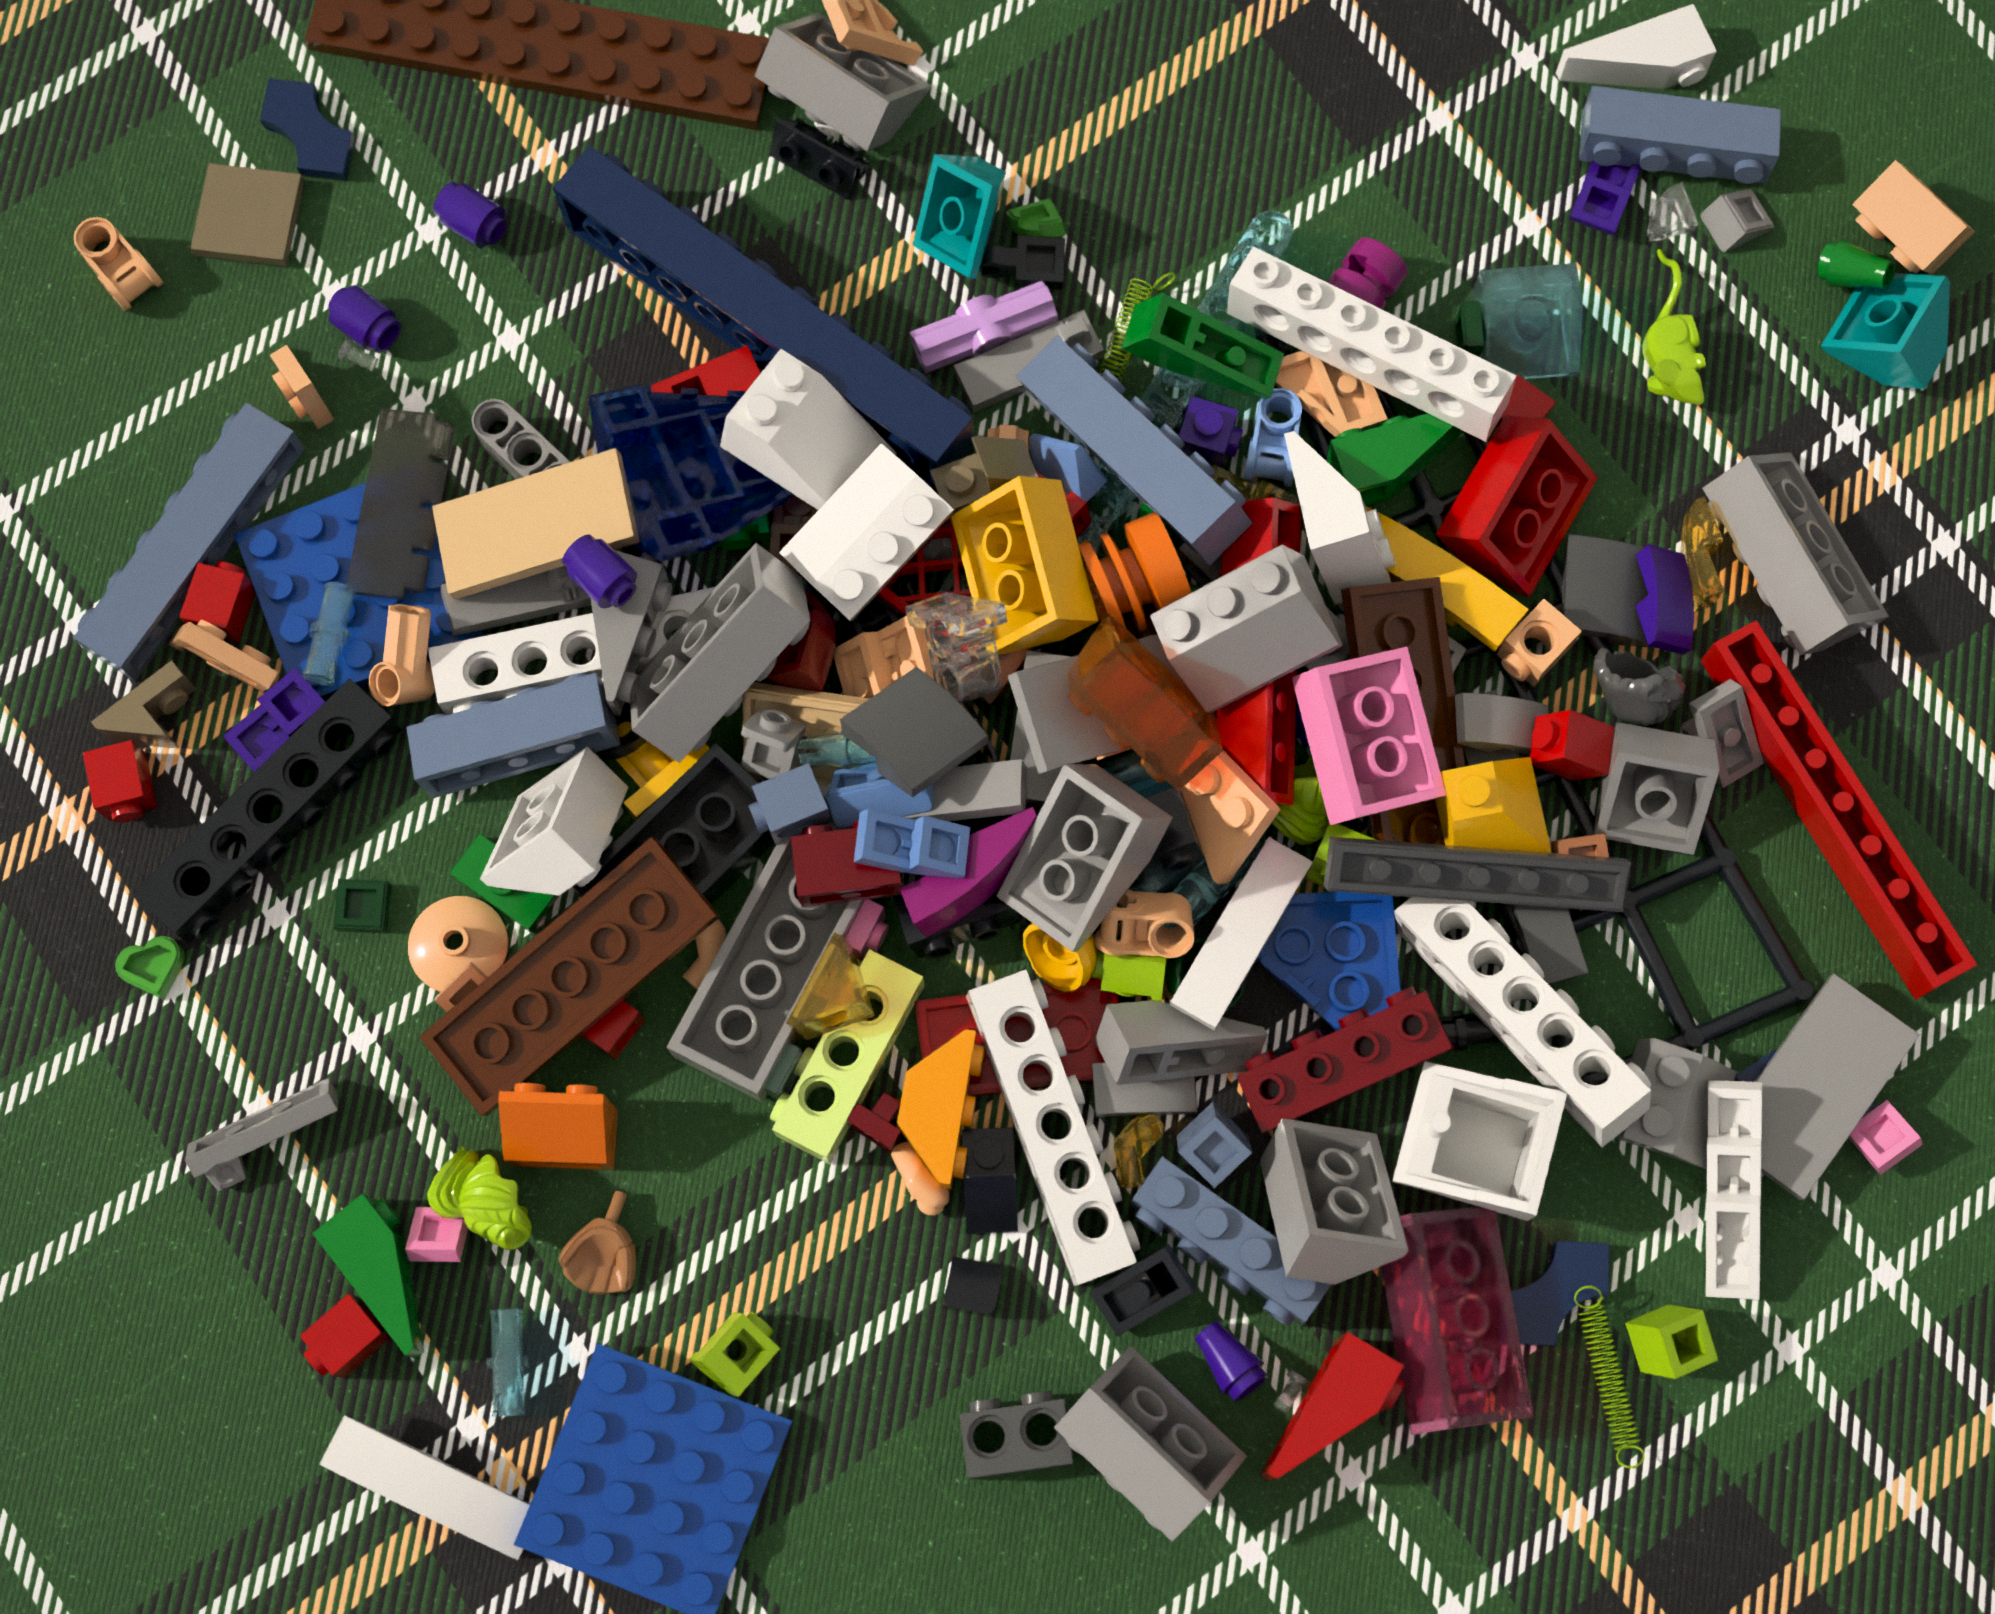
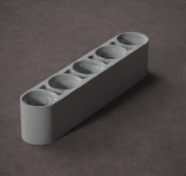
M485 400L473 411L472 426L481 445L515 479L570 462L503 400ZM495 423H508L505 430L499 434L487 433L488 429ZM528 454H541L539 461L533 465L524 466L520 464L521 460ZM636 524L639 542L616 549V551L624 552L633 547L641 548L643 553L640 558L657 562L649 537Z

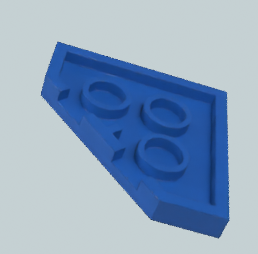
M1349 892L1294 894L1266 945L1257 957L1256 962L1335 1031L1341 1029L1338 1020L1355 1011L1366 1008L1369 1016L1388 1008L1385 998L1400 992L1393 896Z

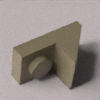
M985 436L972 437L976 451L975 454L930 470L939 496L954 509V513L1018 476L1038 477L1024 440Z
M171 660L92 720L91 723L112 743L132 740L137 745L178 748L177 743L157 719L164 714H172L183 707L188 701V695L194 692L196 687Z

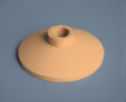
M468 896L447 897L427 907L416 919L408 939V955L413 970L427 986L438 992H441L471 961L489 977L506 962L509 951L508 932L502 918L487 903ZM452 934H462V945L455 950L448 949L447 939Z

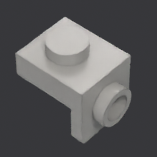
M760 708L743 724L741 735L747 738L741 767L768 779L795 769L806 726L792 721L790 716L784 712Z

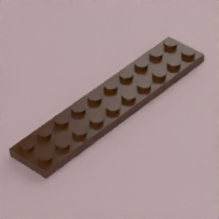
M316 0L304 39L308 50L752 130L759 129L768 91V85L756 78L755 73L770 37L561 0Z

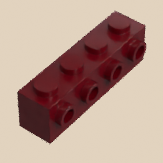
M1409 987L1385 998L1388 1008L1369 1016L1367 1009L1363 1008L1338 1020L1341 1027L1340 1030L1322 1037L1320 1030L1316 1029L1292 1040L1291 1043L1294 1050L1276 1058L1273 1050H1270L1245 1061L1244 1063L1248 1071L1236 1077L1261 1132L1265 1133L1276 1129L1282 1118L1296 1120L1454 1049L1429 993L1424 991L1416 994L1414 987Z

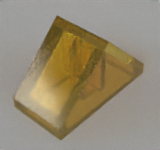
M834 932L786 1022L799 1037L805 1040L875 1016L855 951L844 936Z

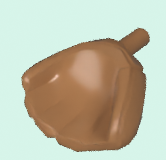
M621 1191L614 1192L605 1219L594 1218L584 1225L567 1242L559 1255L558 1260L563 1267V1273L566 1278L582 1291H588L590 1294L605 1295L627 1292L635 1280V1246L632 1244V1240L625 1228L617 1224L627 1197Z

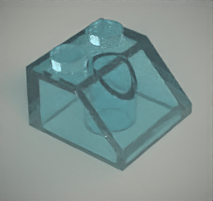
M1577 263L1480 270L1472 293V300L1480 301L1484 346L1480 358L1514 375L1519 374L1524 379L1578 375L1580 372L1583 306Z

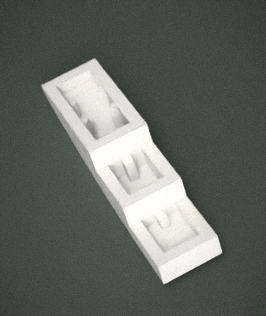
M1270 837L1267 839L1170 1001L1172 1007L1215 1031L1313 861Z
M1709 1080L1706 1297L1755 1300L1760 1298L1762 1082Z
M344 1415L319 1463L321 1466L516 1560L519 1559L523 1549L515 1546L514 1542L530 1503L444 1463L435 1456Z

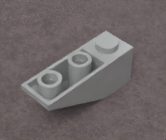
M616 551L637 572V579L634 583L636 591L629 601L618 608L614 606L605 609L600 608L592 599L591 605L606 701L612 713L620 716L625 702L632 703L637 693L640 675L636 674L641 657H649L653 649L656 629L652 628L657 612H665L672 594V584L668 583L669 580L663 564Z

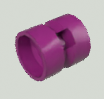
M1362 237L1355 242L1344 257L1342 268L1335 270L1327 283L1383 310L1386 304L1385 299L1393 297L1406 279L1408 270L1401 257L1391 248L1372 238Z

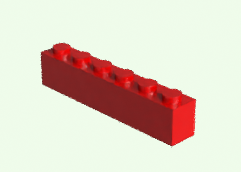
M1274 497L1247 500L1241 508L1253 524L1222 553L1219 578L1280 545L1300 553L1301 506ZM1297 670L1217 710V720L1214 726L1216 743L1277 806L1294 805L1296 693L1291 677L1297 675Z

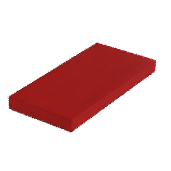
M1090 978L1083 987L1068 992L1057 990L1048 984H1041L1049 1005L1048 1008L1042 1010L1049 1029L1053 1027L1058 1028L1066 1048L1067 1055L1060 1058L1066 1076L1075 1075L1079 1083L1093 1081L1092 1063H1105L1095 1043V1038L1107 1004L1119 1003L1117 993L1101 991L1102 979ZM967 994L915 1001L922 1060L965 1029L976 1031V1045L984 1046L966 998ZM1015 1016L1005 1022V1032L1015 1042H1026L1032 1037V1026L1027 1019ZM986 1049L984 1050L980 1077L970 1076L968 1096L978 1097L1002 1093ZM1031 1064L1024 1068L1023 1080L1030 1089L1046 1088L1050 1085V1074L1044 1066Z

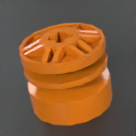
M1156 512L1125 524V536L1128 547L1123 550L1118 549L1107 532L1100 534L1099 539L1105 554L1104 558L1098 559L1088 540L1078 544L1097 617L1110 630L1116 642L1128 637L1122 617L1123 614L1129 612L1134 625L1141 632L1147 628L1143 606L1152 603L1155 610L1158 611L1192 593L1174 545Z

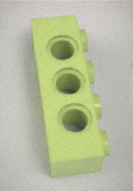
M870 949L863 961L855 958L850 965L842 985L848 987L839 1005L832 1002L827 1008L818 1028L824 1032L815 1050L810 1047L806 1048L794 1071V1074L800 1077L791 1095L784 1092L779 1097L770 1115V1120L775 1122L772 1131L776 1137L828 1164L831 1163L849 1129L848 1117L858 1103L862 1105L914 1008L915 1001L918 1000L925 987L923 976ZM872 998L881 1002L883 1010L881 1015L875 1020L863 1021L855 1015V1009L862 1000ZM852 1043L857 1046L859 1055L856 1061L848 1066H839L832 1062L831 1054L837 1045ZM825 1087L835 1093L832 1106L821 1112L811 1110L807 1106L809 1094L816 1088Z

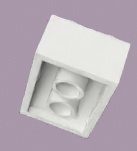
M782 349L778 351L726 416L720 443L721 448L817 510L831 498L881 443L895 456L897 454L823 375Z
M1296 432L1285 433L1310 550L1334 604L1343 603L1341 589L1390 583L1388 568L1396 566L1389 539L1384 536L1377 510L1367 511L1360 492Z

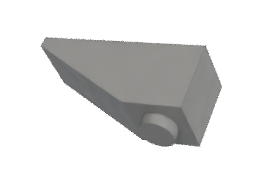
M1150 1000L1107 1004L1095 1043L1116 1084L1121 1085L1248 1071L1244 1062L1260 1055L1268 1034L1264 1027L1224 1017L1221 1018L1214 1031L1172 1007L1170 1004Z

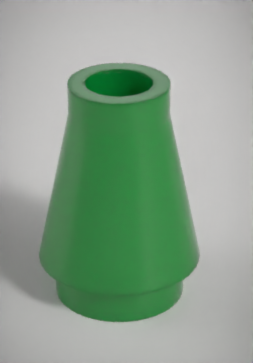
M1841 240L1838 243L1829 242L1824 247L1818 263V277L1821 280L1827 281L1830 287H1877L1887 289L1893 281L1896 270L1894 261L1884 259L1846 240Z

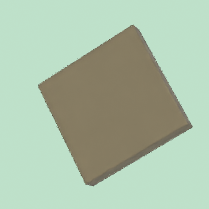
M209 163L190 247L194 256L287 267L305 183L302 175Z

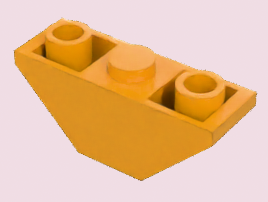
M968 1029L962 1031L906 1071L897 1121L902 1134L939 1185L950 1190L952 1189L953 1177L963 1179L968 1148L960 1147L959 1141L962 1126L972 1127L976 1097L967 1095L970 1076L980 1077L985 1046L976 1045V1031Z

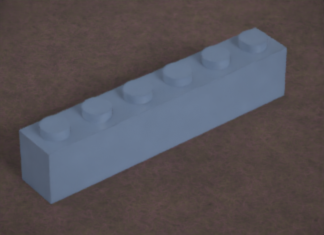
M1057 335L1016 375L1017 379L1042 407L1152 512H1156L1160 519L1210 566L1253 524L1241 508L1247 500L1229 481L1225 480L1219 486L1211 478L1216 473L1215 470L1196 451L1188 457L1181 450L1186 444L1167 424H1164L1160 429L1152 424L1151 421L1156 416L1138 397L1135 396L1130 402L1124 398L1122 394L1126 391V388L1110 371L1106 369L1101 375L1097 373L1093 368L1098 363L1084 347L1077 343L1071 348Z
M247 402L238 413L232 414L224 423L221 437L213 448L203 453L196 461L193 475L182 490H177L170 496L160 520L153 529L147 530L139 538L136 544V552L124 568L118 569L111 576L107 584V592L95 608H90L83 614L77 626L78 631L73 638L87 652L136 682L181 620L179 616L197 563L215 567L217 561H224L237 543L234 534L248 528L305 448L295 432Z

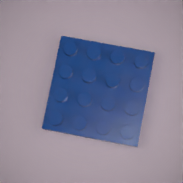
M417 463L234 534L286 675L296 668L325 702L349 678L360 688L369 685L370 671L374 665L383 662L389 605L421 606L431 610L428 648L485 636L483 630L453 636L440 592L441 584H446L432 509L434 504ZM427 650V659H426V660H427V661H430L429 652H428V650Z
M597 1343L514 1545L682 1613L716 1614L792 1421Z

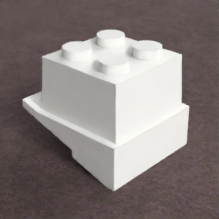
M1424 1061L1392 1182L1529 1221L1537 1215L1567 1093L1516 1080L1500 1079Z

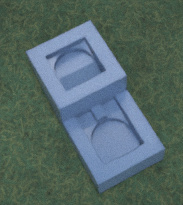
M868 808L859 814L854 862L911 874L961 879L965 877L970 827L925 815L913 820Z

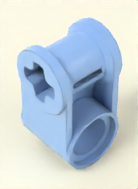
M1274 388L1271 398H1261L1255 419L1253 437H1250L1243 480L1251 481L1253 477L1283 481L1285 487H1292L1294 475L1284 434L1292 431L1297 434L1299 433L1302 404L1298 396L1292 391L1285 388ZM1281 412L1289 418V421L1275 423L1267 417V414Z

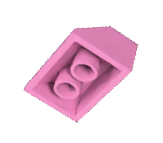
M1408 647L1316 667L1291 677L1330 825L1446 796Z

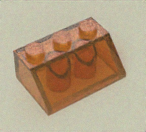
M1110 613L1101 620L1068 671L1070 691L1068 696L1084 715L1089 717L1094 713L1107 725L1105 731L1117 746L1123 750L1131 747L1142 758L1141 764L1155 781L1162 783L1166 780L1177 791H1180L1223 751L1215 712L1207 713L1186 684Z

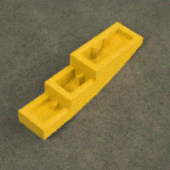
M1366 506L1367 511L1373 510L1372 508ZM1378 512L1384 536L1389 539L1396 566L1388 568L1390 581L1399 582L1440 577L1446 623L1451 627L1458 623L1495 652L1526 616L1529 609L1447 551Z

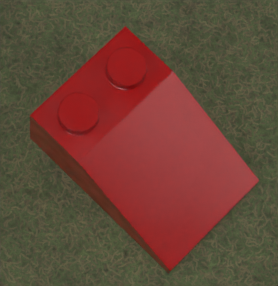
M1349 1332L1337 1338L1259 1476L1267 1481L1278 1479L1377 1414L1379 1410L1381 1412H1384L1385 1409L1390 1410L1405 1385V1382L1398 1378L1404 1365Z

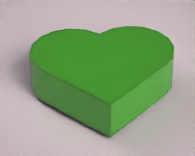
M166 936L154 937L144 947L134 945L123 949L115 962L116 972L128 984L165 1000L184 964L185 954L182 946L172 938Z

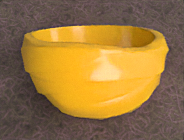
M1031 923L1023 933L1025 953L1036 974L1051 987L1064 992L1074 991L1083 987L1095 973L1098 954L1095 947L1094 933L1090 935L1078 952H1071L1035 924Z

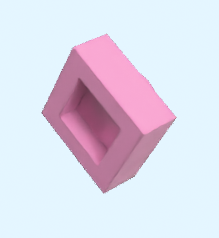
M865 899L843 940L846 953L863 961L869 949L874 952L879 950L889 930V925L884 923L886 914L883 906Z
M1888 1100L1862 1117L1848 1137L1880 1175L1923 1145L1921 1137Z
M416 1207L405 1247L409 1261L460 1262L468 1232L464 1218H441L431 1207Z

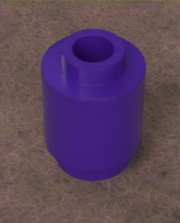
M450 182L443 187L435 200L433 211L435 215L440 217L441 224L478 248H484L488 244L493 245L497 243L506 230L507 222L504 220L505 209L467 184L459 185L455 182Z
M359 285L341 288L330 299L328 304V310L330 311L329 322L365 350L373 349L377 353H383L397 340L401 331V323L396 319L395 312Z
M591 534L584 535L577 539L565 552L562 563L567 567V575L600 608L605 609L611 606L618 608L629 601L636 591L634 583L637 579V572L603 539H595Z

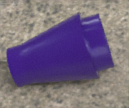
M1219 1321L1210 1324L1195 1337L1194 1340L1201 1348L1222 1394H1229L1234 1402H1238L1250 1395L1268 1378L1262 1369L1264 1362L1231 1335Z

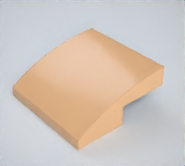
M924 613L909 614L878 632H863L836 647L834 660L844 695L870 699L915 667L925 672L946 690Z

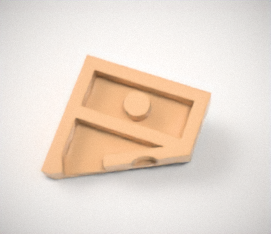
M822 0L839 43L852 51L862 50L912 66L915 65L922 55V48L917 42L902 41L892 31L898 21L877 0Z
M285 345L270 354L271 359L279 370L272 377L299 419L309 415L317 429L333 421V416L289 347Z
M1304 351L1283 357L1275 385L1278 388H1285L1295 393L1302 404V409L1334 437L1353 428H1361L1363 431L1382 426L1388 420L1374 386Z
M200 620L197 626L188 622L178 627L168 644L181 652L184 649L191 651L207 660L206 663L260 691L268 690L278 674V671L268 666L271 659L267 655L248 645H244L242 650L235 648L224 641L227 636L224 631L204 620Z
M1204 743L1178 783L1211 877L1217 884H1224L1231 881L1281 809L1217 743Z

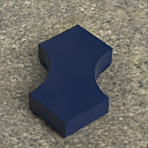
M269 78L260 117L263 127L269 131L282 134L294 144L298 157L297 169L302 176L347 181L355 142L352 131L334 126L321 115L319 111V94L314 83Z
M1571 1241L1554 1242L1549 1264L1536 1281L1520 1289L1504 1290L1501 1292V1344L1556 1346L1558 1331L1563 1319L1577 1305L1574 1295L1579 1288L1591 1285L1601 1291L1602 1298L1609 1296V1244ZM1586 1288L1577 1294L1576 1301L1581 1303L1585 1300L1599 1299L1600 1293L1595 1289Z

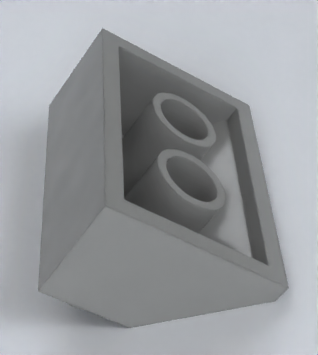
M820 12L776 26L755 73V77L767 84L768 90L773 95L784 100H791L806 110V116L812 121L822 125H829L843 135V140L856 149L866 151L889 142L926 96L931 86L892 59L862 50L852 51L839 43L830 19Z
M1284 545L1272 549L1150 615L1168 661L1204 710L1210 714L1343 646L1305 556Z
M1282 1118L1260 1159V1164L1286 1277L1336 1285L1404 1257L1408 1251V1246L1377 1134Z

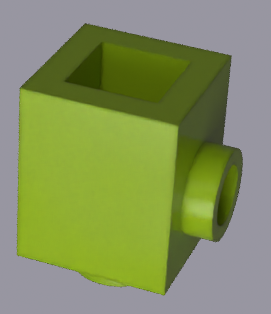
M1667 1304L1625 1323L1640 1372L1677 1379L1718 1361L1707 1321L1701 1309Z

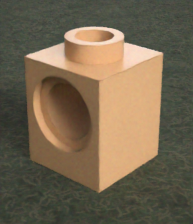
M1543 599L1504 640L1497 656L1502 659V666L1512 677L1519 681L1526 680L1535 687L1574 645L1582 631L1548 601ZM1529 638L1540 640L1546 646L1547 653L1537 655L1530 652L1526 648L1524 640Z

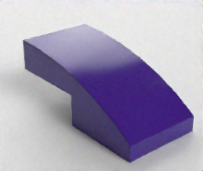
M1593 160L1569 219L1613 236L1640 171V164H1632L1631 167L1620 165L1602 166Z
M1648 544L1636 554L1648 595L1635 605L1648 646L1685 655L1691 650L1694 626L1693 591L1686 557L1683 553Z
M296 668L257 699L261 705L223 735L253 772L325 703L322 697Z

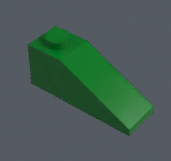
M1165 293L1135 304L1121 349L1162 369L1263 399L1271 398L1284 353Z
M362 1193L312 1234L404 1355L417 1359L424 1353L409 1263L405 1251V1241L395 1228L401 1222V1219L384 1198L375 1202L374 1199Z

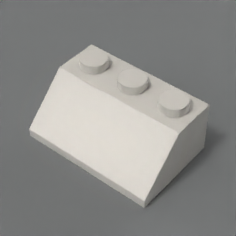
M881 443L779 553L847 619L853 621L951 517L954 509Z
M586 746L518 795L480 880L490 887L558 896L575 884L579 887L588 884L601 869L599 860L602 852L612 841L613 837L610 835L614 823L623 813L621 805L628 786Z

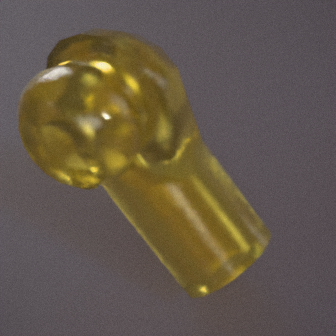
M1155 1115L1136 1116L1114 1141L1120 1188L1139 1187L1145 1182L1141 1158L1162 1137L1164 1132L1162 1121Z

